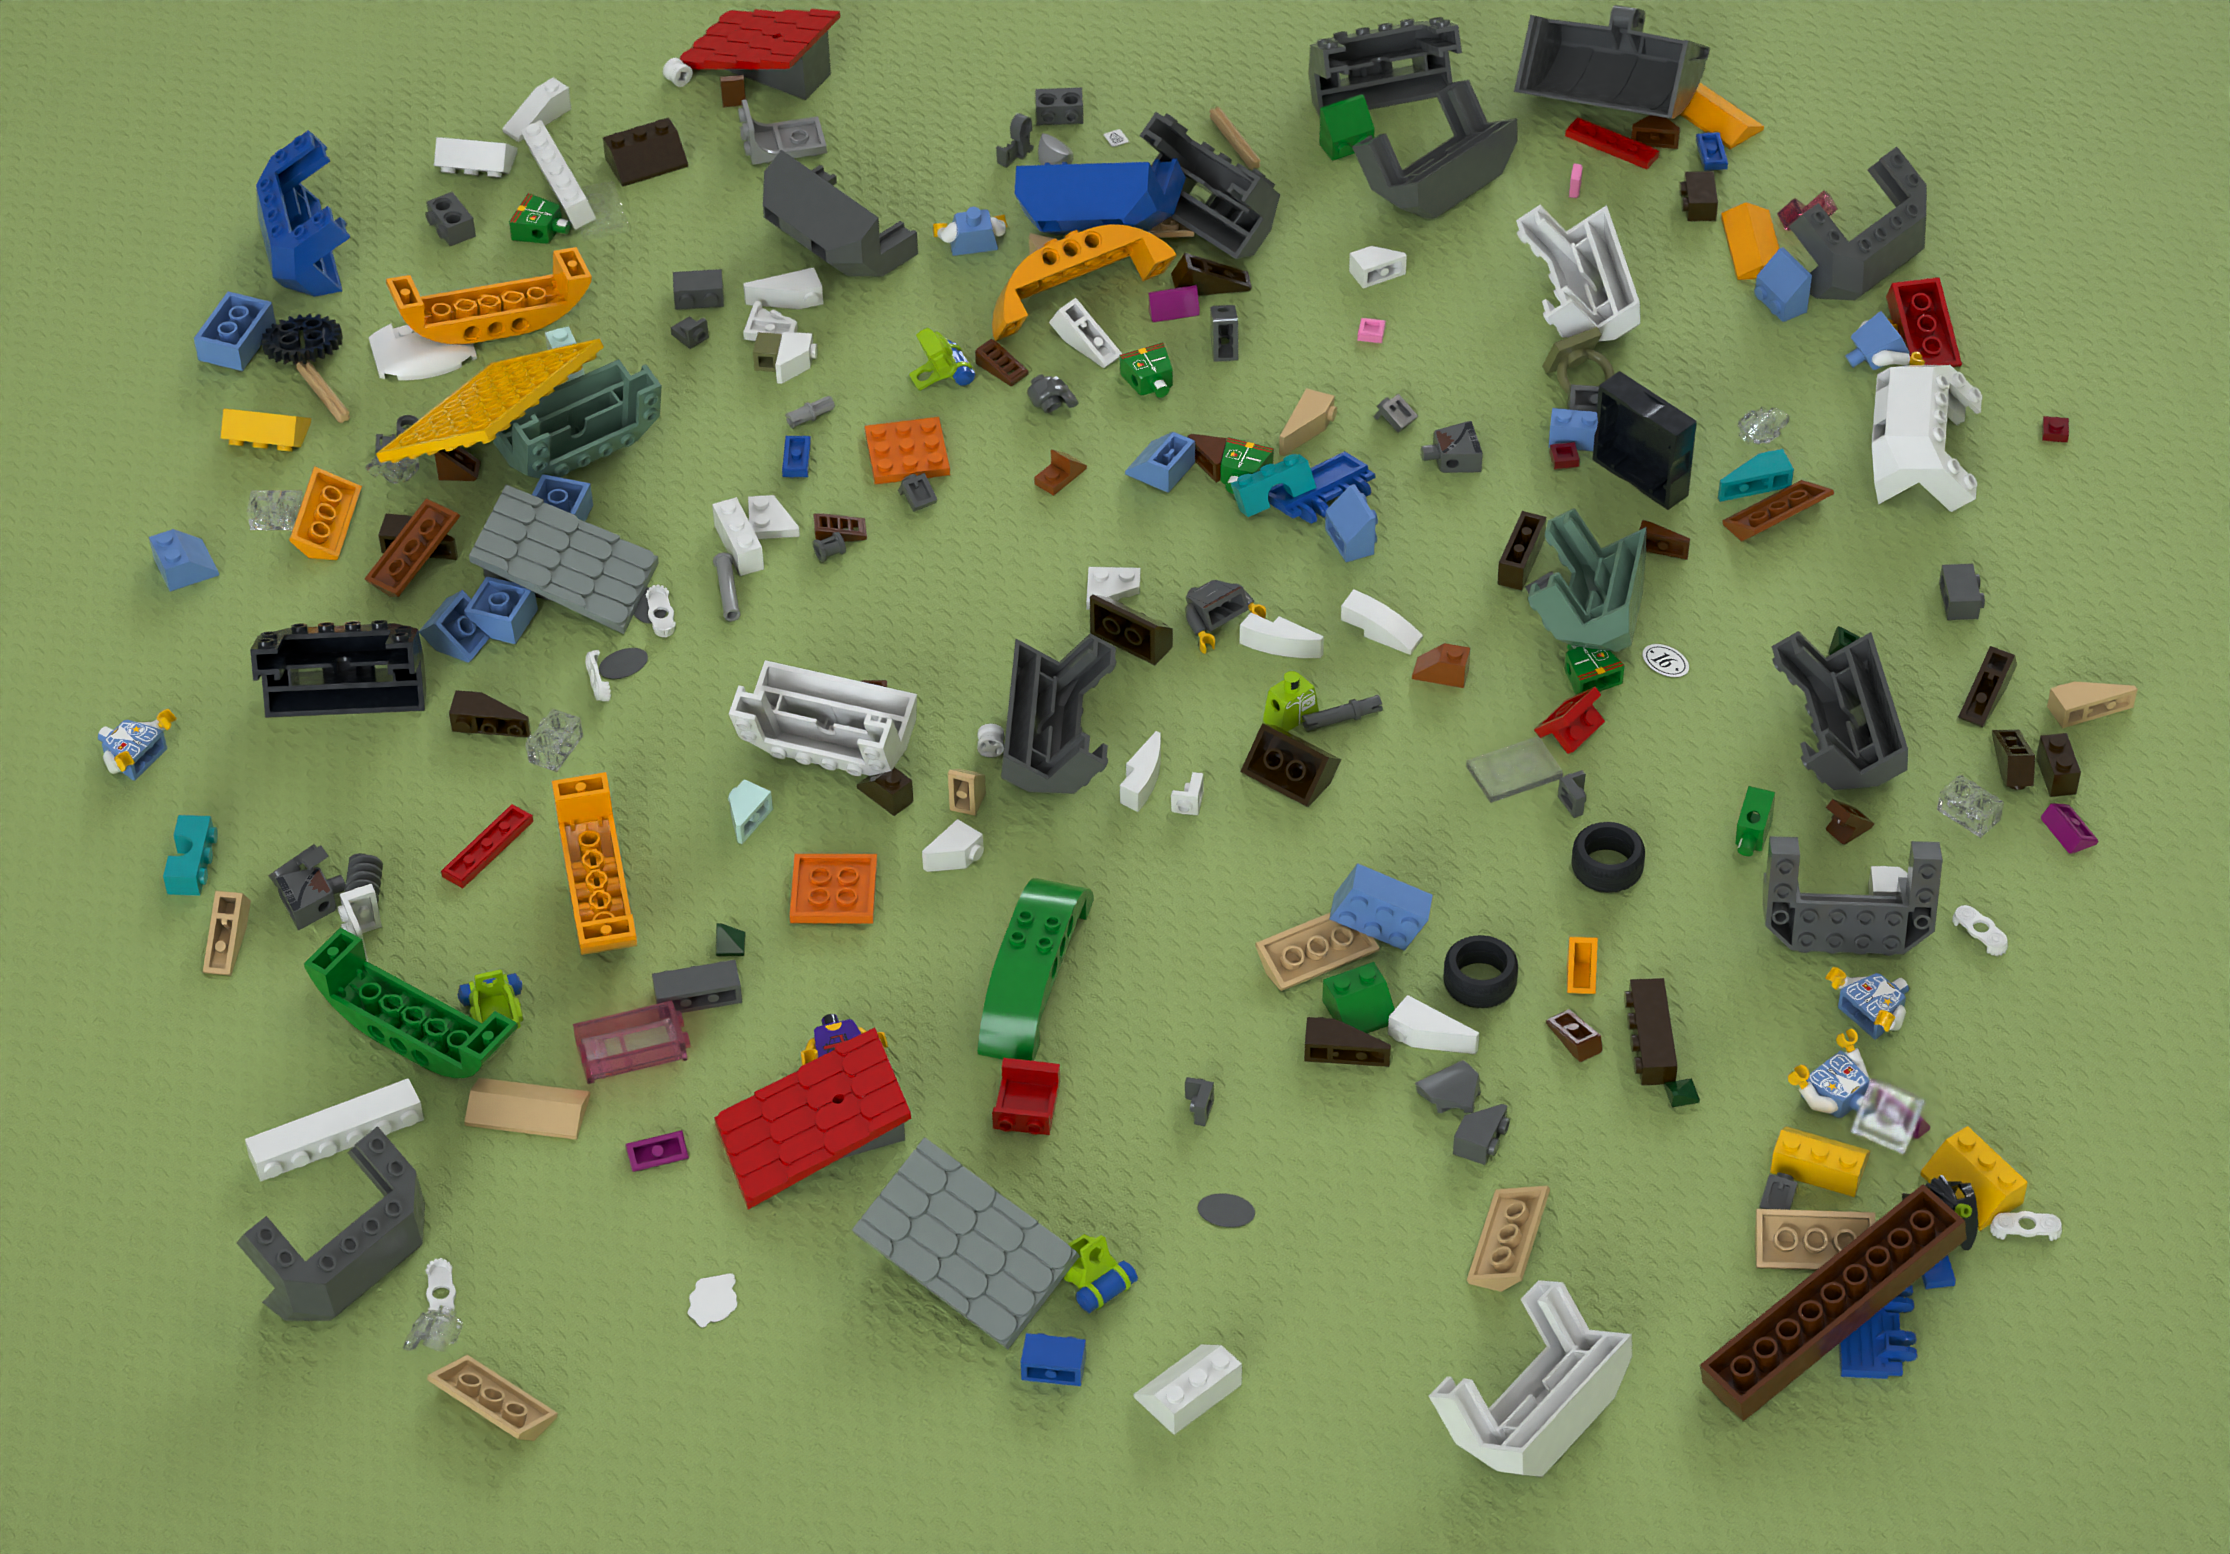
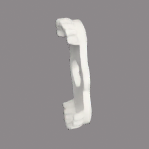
M653 585L649 587L646 593L649 606L648 618L652 622L653 630L657 636L668 637L674 633L676 622L673 621L674 610L669 603V591L663 585ZM657 610H666L669 613L665 618H656L654 616Z
M600 651L587 652L585 659L586 669L590 677L594 696L597 701H609L611 697L609 682L601 681L597 665Z
M1963 905L1956 909L1952 918L1955 926L1959 923L1963 925L1971 936L1979 939L1987 946L1988 954H1995V956L2005 954L2008 947L2007 936L1995 926L1991 919L1983 916L1971 906ZM1984 923L1989 927V930L1978 932L1973 928V925Z
M2021 1211L2019 1213L1997 1214L1992 1220L1990 1232L1993 1233V1236L2002 1240L2005 1239L2007 1234H2014L2024 1237L2049 1235L2050 1241H2053L2060 1237L2062 1226L2060 1219L2053 1214ZM2028 1218L2033 1220L2036 1226L2031 1230L2023 1229L2019 1225V1221Z
M439 1258L434 1259V1262L430 1261V1265L428 1264L425 1269L428 1274L429 1286L426 1296L430 1303L428 1312L431 1317L437 1322H446L454 1315L456 1290L452 1282V1266L450 1262ZM438 1288H446L450 1291L449 1295L444 1299L434 1298L433 1292Z

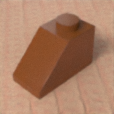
M1444 643L1417 657L1412 679L1464 688L1469 672L1470 648Z

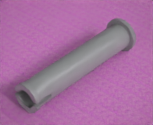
M722 552L715 555L713 564L717 567L723 616L727 621H735L739 619L740 611L732 569L734 559L731 554Z

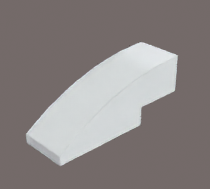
M1353 589L1341 606V620L1364 629V637L1409 655L1412 654L1423 639V635L1398 613Z
M1250 613L1240 624V644L1252 649L1285 657L1321 658L1323 656L1324 636L1282 617H1278L1274 622Z
M1155 731L1126 763V779L1120 784V803L1137 812L1148 800L1159 775L1161 763V737L1159 732Z

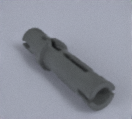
M1378 694L1358 701L1352 699L1344 705L1302 715V720L1304 721L1302 723L1305 731L1309 732L1310 730L1350 719L1360 720L1361 716L1383 711V707L1379 706L1382 705V701Z

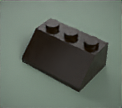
M669 117L603 137L605 160L622 187L689 167L678 131Z
M1095 594L1090 596V633L1153 665H1156L1173 647V628L1109 597Z
M1262 723L1240 772L1309 807L1330 785L1342 759L1276 725Z

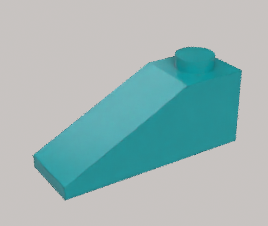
M1779 449L1759 453L1722 478L1719 483V502L1781 490L1792 485L1794 468L1784 450Z

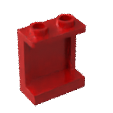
M1003 1058L1002 1080L996 1107H993L992 1111L993 1129L1006 1132H1024L1033 1135H1050L1060 1087V1064Z

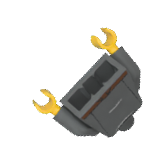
M1211 580L1199 588H1191L1186 596V619L1195 636L1200 637L1199 649L1204 654H1206L1205 644H1210L1213 650H1215V637L1210 633H1206L1207 630L1212 631L1247 610L1264 619L1266 616V608L1260 604L1255 605L1254 599L1237 583Z

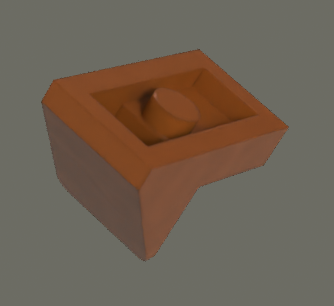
M1052 449L1051 464L1034 477V484L1054 496L1087 469V465L1069 454Z

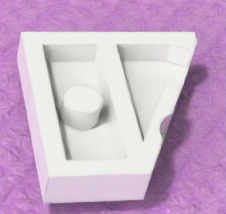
M755 301L743 332L744 340L756 341L758 332L776 334L797 332L798 326L797 321L782 316L780 312L774 309L769 312L762 308L761 302Z
M774 495L748 497L749 523L758 539L800 537L799 526Z
M1088 568L1087 610H1090V596L1092 594L1109 597L1118 601L1123 597H1131L1140 592V568Z

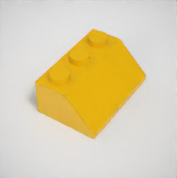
M223 408L221 439H229V445L244 446V441L253 442V447L268 449V444L277 445V450L292 451V447L302 446L311 424V418Z
M1786 1126L1781 1130L1775 1145L1770 1173L1776 1175L1777 1173L1788 1174L1794 1177V1180L1855 1197L1871 1151Z
M1968 1126L1947 1138L1920 1172V1175L1929 1183L1933 1178L1938 1179L1940 1175H1943L1947 1181L1971 1183L1977 1203L1979 1231L1989 1226L1997 1214L2009 1213L2022 1205L2028 1184L2016 1170ZM1958 1188L1955 1193L1957 1199L1965 1198L1962 1191Z

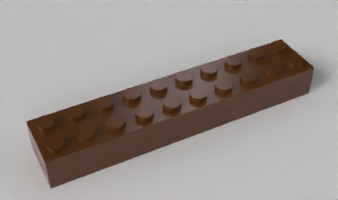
M1922 1184L1701 1363L1700 1370L1703 1384L1744 1422L1967 1239L1965 1220Z

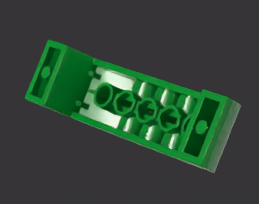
M1032 878L1025 886L1013 912L991 973L980 1024L978 1055L1001 1060L1003 1058L1035 1060L1040 1046L1039 1023L1078 918L1087 920L1094 901L1093 892L1089 888L1039 878Z
M341 927L304 963L305 970L321 994L355 1028L379 1044L419 1066L445 1077L456 1079L468 1078L476 1074L512 1037L518 1028L517 1022L496 1011L483 1023H480L366 961L362 939Z

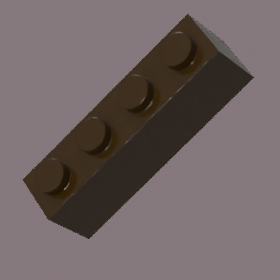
M1664 978L1630 979L1629 991L1624 992L1625 1008H1630V1013L1627 1014L1628 1030H1633L1634 1035H1631V1051L1637 1053V1057H1634L1635 1074H1640L1641 1085H1664L1666 1082L1676 1081L1678 1065Z

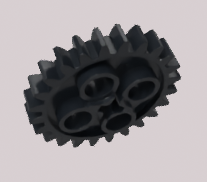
M299 314L295 319L289 316L288 321L280 319V324H271L272 328H266V333L262 334L263 339H261L264 354L268 355L269 359L274 358L276 363L283 360V364L292 361L293 365H296L299 361L306 364L307 360L316 362L318 357L325 359V354L333 355V350H339L338 345H342L343 336L340 324H336L335 319L330 320L329 316L321 319V314L312 317L311 314L302 317ZM300 330H303L305 348H301Z

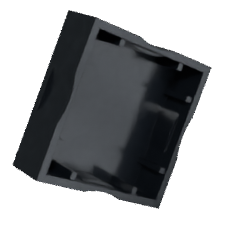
M1621 371L1617 372L1599 385L1597 402L1598 423L1594 435L1592 460L1617 477L1631 483L1641 493L1669 510L1689 495L1697 421Z

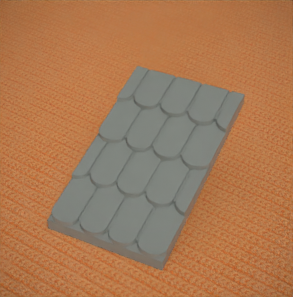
M505 485L502 494L483 527L484 529H482L469 554L470 562L483 568L485 578L488 576L514 582L535 592L536 598L554 601L622 634H625L659 563L658 556L654 555L650 550L620 539V536L582 521L574 514L544 503L543 499L509 485Z
M925 1137L852 1229L855 1235L1007 1350L1080 1257L1067 1243L1043 1227L1038 1221L1003 1197L990 1185L963 1167L961 1163Z

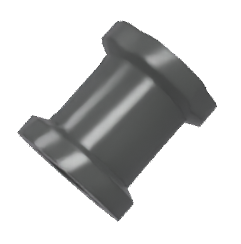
M834 532L831 537L821 541L818 539L813 541L815 554L821 562L826 561L827 557L834 554L846 553V546L839 532Z

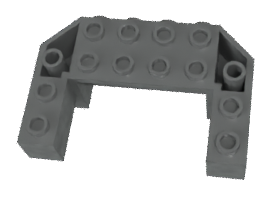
M1769 837L1767 870L1763 876L1765 926L1790 950L1802 953L1820 951L1831 954L1849 952L1859 955L1877 953L1891 956L1905 954L1935 932L1943 862L1940 842L1911 841L1907 878L1898 877L1896 896L1800 893L1798 882L1800 862L1798 837Z

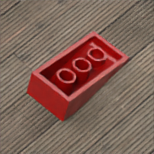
M1940 277L1892 283L1886 299L1893 324L1898 325V333L1905 342L1910 352L1909 355L1911 356L1912 353L1919 352L1922 355V360L1925 362L1924 365L1961 367L1962 362Z

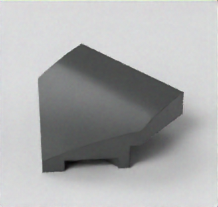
M1464 1060L1415 1083L1417 1093L1430 1103L1436 1104L1438 1113H1443L1451 1108H1460L1461 1110L1464 1109V1113H1473L1475 1099L1481 1093L1479 1074Z

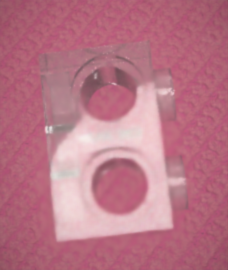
M251 490L247 508L250 530H293L303 500L302 490Z
M552 709L547 717L541 720L535 733L530 735L526 741L525 748L528 753L529 762L557 772L583 737L581 718Z
M1960 774L1940 791L1937 810L1981 838L2001 820L2004 802Z

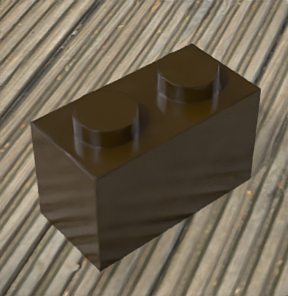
M1714 171L1685 172L1684 181L1679 184L1680 196H1684L1682 197L1681 205L1682 212H1686L1687 221H1716L1718 198Z
M2067 733L2041 735L2036 759L2049 796L2077 794L2081 771Z

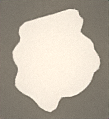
M724 1274L697 1281L696 1289L689 1297L691 1306L688 1309V1315L700 1327L707 1326L709 1322L721 1321L736 1309L737 1296L732 1290L736 1282L734 1279L735 1275Z

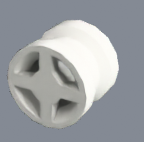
M678 58L670 59L663 68L664 77L670 81L672 80L673 84L678 87L685 86L692 78L691 67L684 64Z
M996 724L981 726L978 729V752L985 757L1001 755L1004 750L1003 728Z

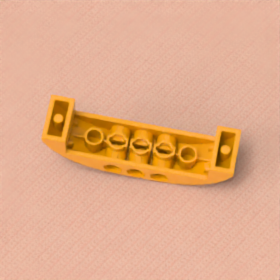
M1110 224L1096 226L1082 232H1078V230L1072 231L1059 241L1052 239L1045 243L1044 247L1025 258L1006 283L997 299L993 312V337L995 341H998L1018 332L1028 317L1021 302L1022 299L1129 256L1142 280L1145 281L1164 273L1176 257V253L1167 243L1155 235L1140 228L1127 225Z
M577 247L553 251V274L421 297L411 275L386 279V284L402 318L412 330L422 337L435 342L469 344L522 335L550 325L568 313L580 301L592 281V276Z
M606 772L553 780L552 786L581 955L637 946L636 931L629 905Z

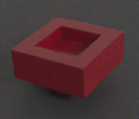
M2043 416L2042 441L2068 443L2069 418Z
M1575 442L1550 445L1549 453L1554 469L1579 467L1580 459Z

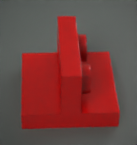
M1593 687L1566 699L1534 731L1539 738L1552 733L1567 754L1574 752L1605 722L1593 706V703L1601 696L1600 692L1596 687Z

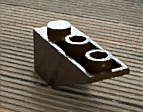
M455 691L449 711L452 732L531 737L528 716L482 692Z

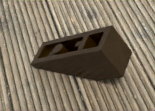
M1188 253L1183 254L1171 273L1174 288L1196 285L1198 296L1246 292L1252 288L1247 271Z
M385 514L378 534L381 553H385L412 516ZM446 535L429 558L457 560L458 554L455 538Z
M1992 646L1989 647L1958 716L1959 719L1984 728L2007 689L2017 667L2014 654Z
M1992 730L2000 774L2006 787L2022 790L2026 786H2034L2035 754L2020 730Z
M1307 1017L1304 1061L1390 1067L1391 1044L1337 1019Z

